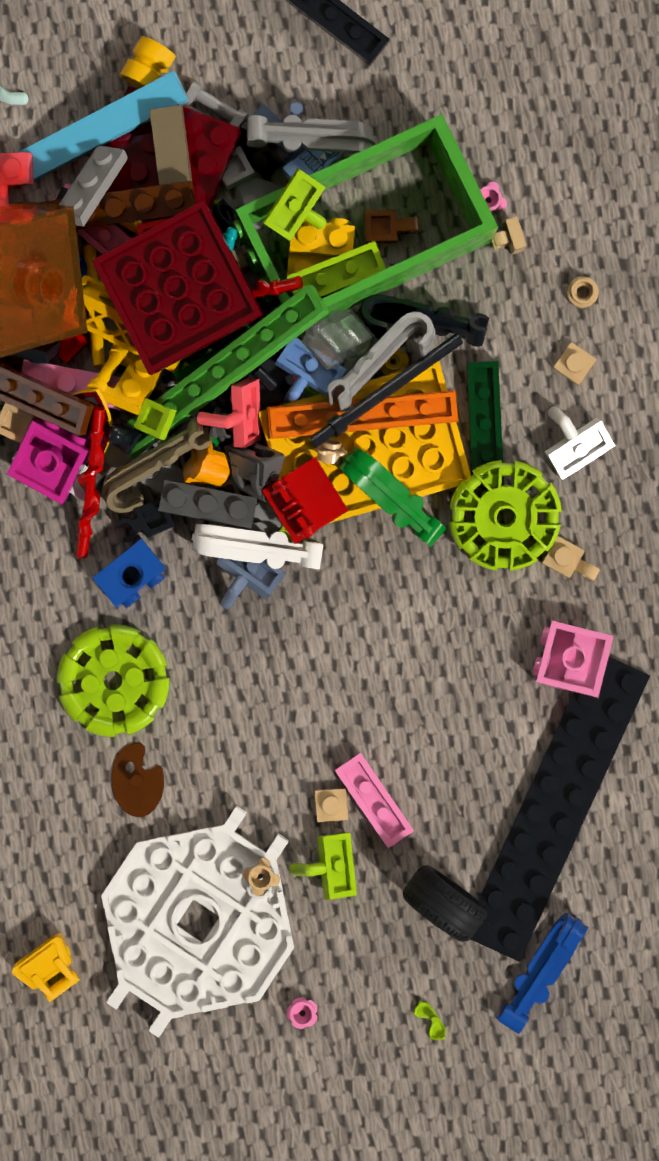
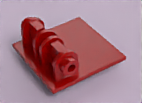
M316 457L261 490L294 544L315 534V531L349 511Z

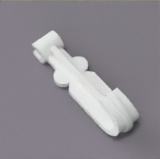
M196 524L195 533L192 534L191 539L193 541L192 550L198 554L259 564L266 559L267 565L274 569L281 568L285 561L297 562L302 567L320 569L324 545L311 541L294 544L288 542L287 535L280 531L273 532L268 538L265 532L207 524Z

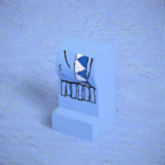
M305 150L294 161H290L283 168V174L290 180L298 168L307 175H311L335 164L343 156V153Z

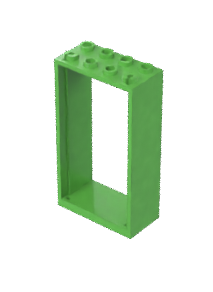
M443 114L309 176L326 187L325 191L429 143L471 229L323 298L322 300L329 313L314 325L363 303L369 296L382 294L492 242L498 225ZM285 187L235 209V221H232L233 227L238 231L236 239L238 245H245L248 257L246 259L252 274L258 273L260 280L266 283H271L276 279L281 280L253 224L265 219ZM287 292L282 293L280 296L270 294L263 296L267 303L272 301L274 310L290 299Z

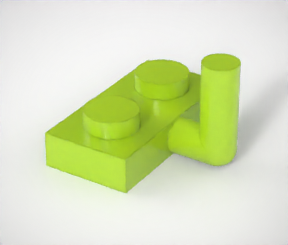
M297 168L262 223L290 242L304 220L317 229H323L326 226V219L312 210L326 187Z
M350 832L317 836L320 862L311 864L293 863L289 867V872L293 876L311 877L321 875L323 898L326 900L357 895Z

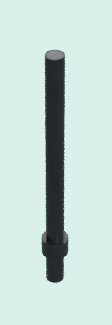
M454 334L427 353L425 357L417 360L341 415H334L326 421L325 427L308 438L309 444L316 449L331 437H338L347 431L349 424L462 345L461 337L458 334Z

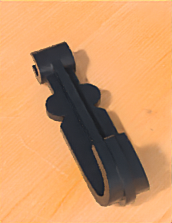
M380 294L369 296L358 310V327L364 334L376 339H380L388 331V323L380 320L396 323L407 313L421 312L432 320L435 335L458 334L465 336L468 344L479 347L483 345L489 317L481 313L473 314L469 319L454 315V312L447 307H440L435 311L430 305Z

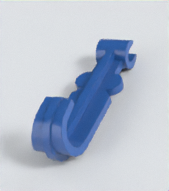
M568 913L563 914L552 926L527 965L529 975L520 974L515 978L514 985L518 992L510 1004H505L496 1019L517 1034L526 1025L529 1019L527 1014L535 1002L541 1004L548 1000L549 990L546 986L554 985L589 929L588 926L582 923L580 918L577 916L572 917Z

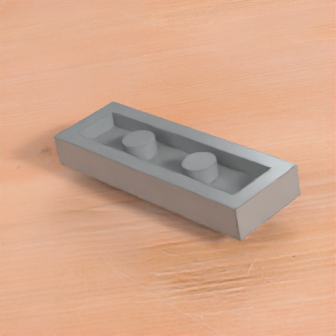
M106 146L96 147L53 214L57 222L85 226L127 161L128 157L124 149Z

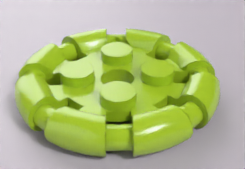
M497 460L477 467L472 471L473 475L466 481L462 480L450 502L449 509H452V519L449 520V527L455 544L459 550H465L469 555V560L489 570L497 571V568H509V571H514L532 565L538 561L537 557L545 550L547 552L550 550L560 531L561 523L558 520L559 512H562L556 488L552 482L548 483L542 477L543 473L540 470L524 462L514 460L513 463H502V460ZM502 476H513V485H501ZM483 483L487 490L483 491L479 498L474 490ZM532 485L539 491L533 498L526 492ZM505 508L511 509L514 512L513 521L506 525L500 524L497 521V514ZM465 511H474V521L464 520ZM537 512H546V521L537 522ZM480 534L486 542L478 547L472 540ZM532 535L536 542L528 549L522 542ZM499 548H510L509 556H498Z
M110 624V627L101 629L96 626L76 637L71 642L73 644L67 654L63 653L56 681V683H60V702L68 716L74 722L78 721L86 727L85 730L92 734L103 737H116V734L121 733L134 734L148 726L155 719L153 716L159 707L162 709L164 707L170 687V678H167L165 666L168 664L158 645L152 639L147 640L140 635V630L121 624ZM112 640L114 649L103 651L101 641ZM132 644L141 650L137 659L127 652ZM83 652L92 657L85 667L77 662ZM153 668L154 680L145 682L143 669ZM111 671L118 672L122 677V684L116 690L107 688L104 682L105 676ZM82 680L81 688L83 692L74 693L72 681ZM142 694L149 699L143 709L135 704ZM89 703L100 709L94 717L85 711ZM124 710L125 720L114 722L112 712Z

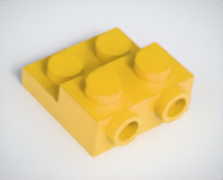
M331 218L330 223H326L323 229H317L304 220L290 242L287 276L353 250L355 226L349 225V220Z

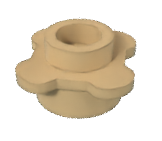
M328 439L316 448L317 460L329 464L342 463L343 456H347L348 452L345 451L346 447L342 446L340 441Z
M266 858L259 859L257 865L252 868H245L242 873L243 879L249 881L252 893L256 896L263 895L265 890L271 886H277L280 882L279 875L272 871L271 863ZM259 874L264 875L263 880L258 879Z

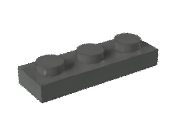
M164 480L158 511L252 530L258 498Z

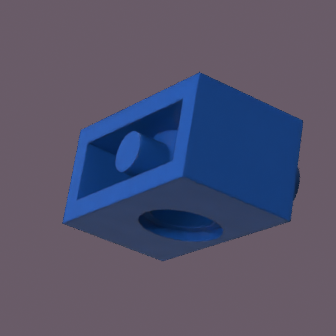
M141 538L95 575L93 580L116 608L123 605L127 609L141 598L138 594L141 589L146 585L152 589L165 578L162 573L167 568ZM130 567H136L140 571V580L134 585H128L124 580V572Z

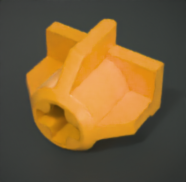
M212 440L210 446L206 449H191V457L182 467L184 483L201 487L210 484L221 486L226 482L230 473V466L225 453L213 450Z

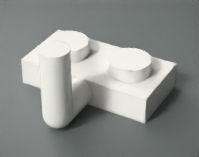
M554 406L549 409V417L560 426L566 438L546 450L545 454L562 480L615 446L603 423L598 418L576 430L571 419L558 407Z

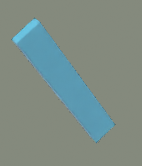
M172 71L19 152L32 153L33 181H36L94 151L97 146H104L150 122V109L183 105L189 99L177 73Z

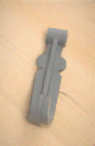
M260 115L248 116L247 146L260 148L266 146L267 142L282 143L284 149L288 152H296L302 144L306 150L343 152V159H346L376 145L373 128L364 122L308 118L302 124V120L297 115H288L283 123L268 122L266 117Z
M410 312L402 316L357 361L356 365L342 379L333 380L328 385L329 404L333 405L338 399L340 412L350 409L352 397L362 386L368 383L370 378L412 334H425L419 342L420 355L425 357L435 342L436 333L432 320L421 312Z

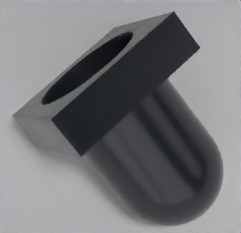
M222 198L217 202L212 214L220 230L223 228L226 230L227 227H233L232 221H235V211Z
M121 419L118 425L109 427L106 432L107 440L127 455H130L142 436L140 431L123 419Z

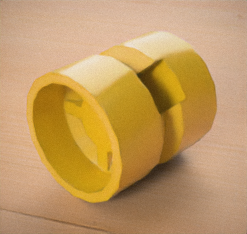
M141 36L133 49L135 58L127 60L119 75L127 83L140 89L161 78V73H167L176 56L157 41Z

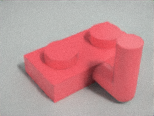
M0 153V211H5L9 207L8 186L34 185L32 153Z
M248 377L231 385V414L219 415L200 412L197 416V422L200 425L231 428L234 447L247 448L262 440L261 423L258 414L261 411L259 379Z

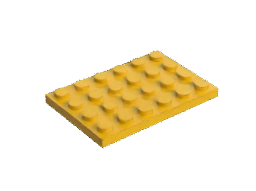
M440 361L390 396L448 391ZM401 372L369 380L352 397V400L364 399ZM319 394L280 406L329 402V398ZM267 409L258 412L266 446L283 453L285 456L279 479L314 457L317 459L316 449L308 442L310 436L269 439ZM456 422L344 432L338 437L333 436L330 438L340 441L341 445L346 447L345 451L348 452L347 454H350L354 448L366 452L409 489L410 494L414 493L421 497L457 487L462 480L466 481L471 476ZM318 461L349 510L330 523L381 509L340 469V464Z

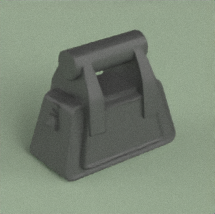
M234 442L225 445L224 450L232 471L233 480L237 484L238 489L264 502H268L261 490L279 479L285 459L284 454L258 442L247 448L234 447Z

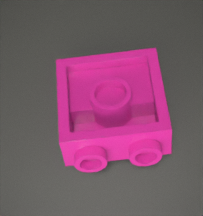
M36 417L32 420L7 475L62 505L66 501L78 474L82 472L89 458L91 443L88 441L90 437L87 434L78 436Z

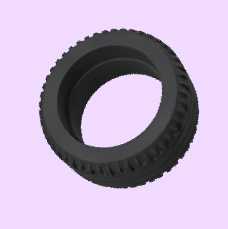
M429 865L418 868L417 872H415L412 879L403 889V898L413 909L458 941H469L487 917V909L483 904L453 880Z

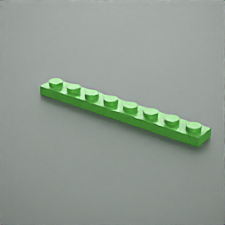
M310 284L305 286L155 400L177 411L168 433L326 316L329 311L316 288ZM138 415L128 421L133 427ZM137 429L142 433V436L128 456L131 458L138 457L161 439Z

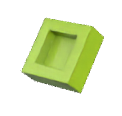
M145 398L134 428L158 439L165 440L177 411L157 401Z

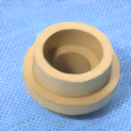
M577 277L570 282L567 288L569 301L578 308H587L594 304L598 298V286L589 277ZM579 287H585L588 290L586 298H580L577 295Z

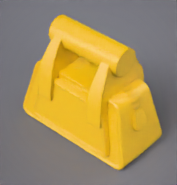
M61 932L55 933L17 961L11 970L15 977L31 989L39 988L49 1002L80 981L78 974L70 966L73 958L69 945H67ZM61 971L64 977L50 986L48 980Z

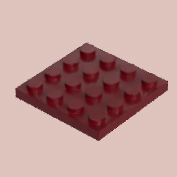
M128 86L124 96L138 89ZM183 106L195 203L197 204L205 200L211 209L243 130ZM151 121L104 145L106 147L124 149L128 157L106 193L159 185ZM164 218L144 220V221H140V222L146 223V222H151V221L162 220V219H164Z
M205 200L91 260L149 375L165 369L264 316Z

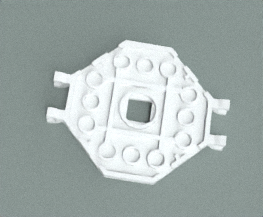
M238 806L235 807L223 825L137 842L101 895L119 983L106 1003L117 1010L130 991L159 1010V1015L148 1030L158 1038L173 1018L259 1001L294 949L281 878L277 886H271L264 891L263 895L256 896L252 893L249 881L244 880L242 876L245 868H252L258 864L259 859L266 858L271 863L272 871L280 877L277 858L289 840L278 833L267 852L235 832L247 814L246 811ZM259 874L258 879L263 880L264 875ZM193 900L219 916L203 942L177 926V923Z

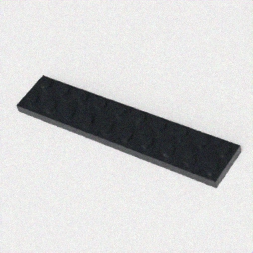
M609 657L599 698L576 692L572 693L479 896L478 901L487 909V917L471 940L518 962L521 961L650 675Z

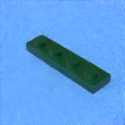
M498 361L466 363L471 475H473L472 471L483 464L502 460L503 463ZM502 476L501 485H504V476ZM481 483L477 488L486 487L483 485V483Z

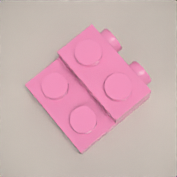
M552 621L550 628L544 627L540 643V645L545 646L543 657L536 658L533 675L537 676L536 682L599 698L614 636Z

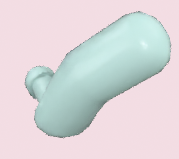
M0 86L1 102L11 105H26L29 98L26 93L10 92Z

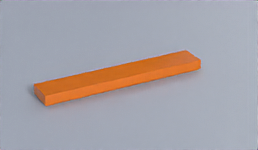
M456 390L389 396L347 426L348 430L345 432L458 422ZM353 399L351 407L363 399ZM335 401L333 405H330L329 402L267 407L269 439L313 435L326 426L327 420L336 414L341 415L344 412H340L339 401Z

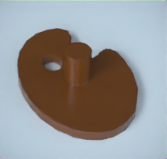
M142 743L129 744L120 751L114 761L111 778L113 793L119 806L127 814L134 817H144L155 810L164 789L163 768L158 765L150 770H144L142 766L145 754V746ZM128 762H133L135 765L132 773L126 771V764Z

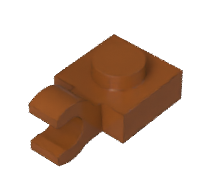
M396 209L365 210L366 244L373 241L376 244L397 243V234H419L418 217L396 218Z

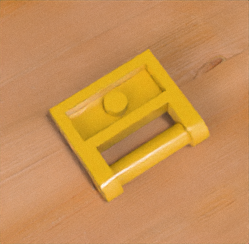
M114 344L109 351L108 360L97 377L90 380L86 389L99 388L107 403L138 415L145 398H149L161 379L164 369L149 375L140 356ZM119 365L127 367L115 388L107 386Z

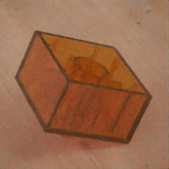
M29 201L0 206V358L87 333L74 206Z

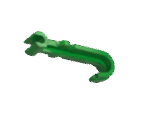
M354 448L350 454L343 458L344 461L339 465L340 469L387 514H393L392 522L396 526L404 528L410 525L415 530L414 535L425 542L430 548L447 529L432 515L428 516L421 510L424 504L421 496L414 493L410 494V490L372 456L358 448Z

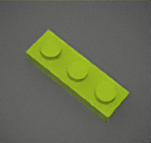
M373 241L290 274L286 278L300 276L303 280V288L308 284L314 286L322 298L385 270L386 267L377 244ZM303 288L292 291L293 296Z

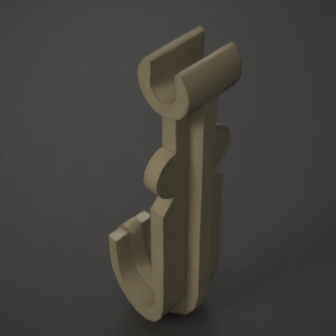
M197 417L192 418L188 422L185 431L174 437H167L156 448H151L110 473L102 484V497L109 509L114 512L125 513L142 506L144 497L140 489L127 495L117 493L158 471L160 467L173 464L179 456L191 449H206L211 444L209 426L203 428V425L198 424Z

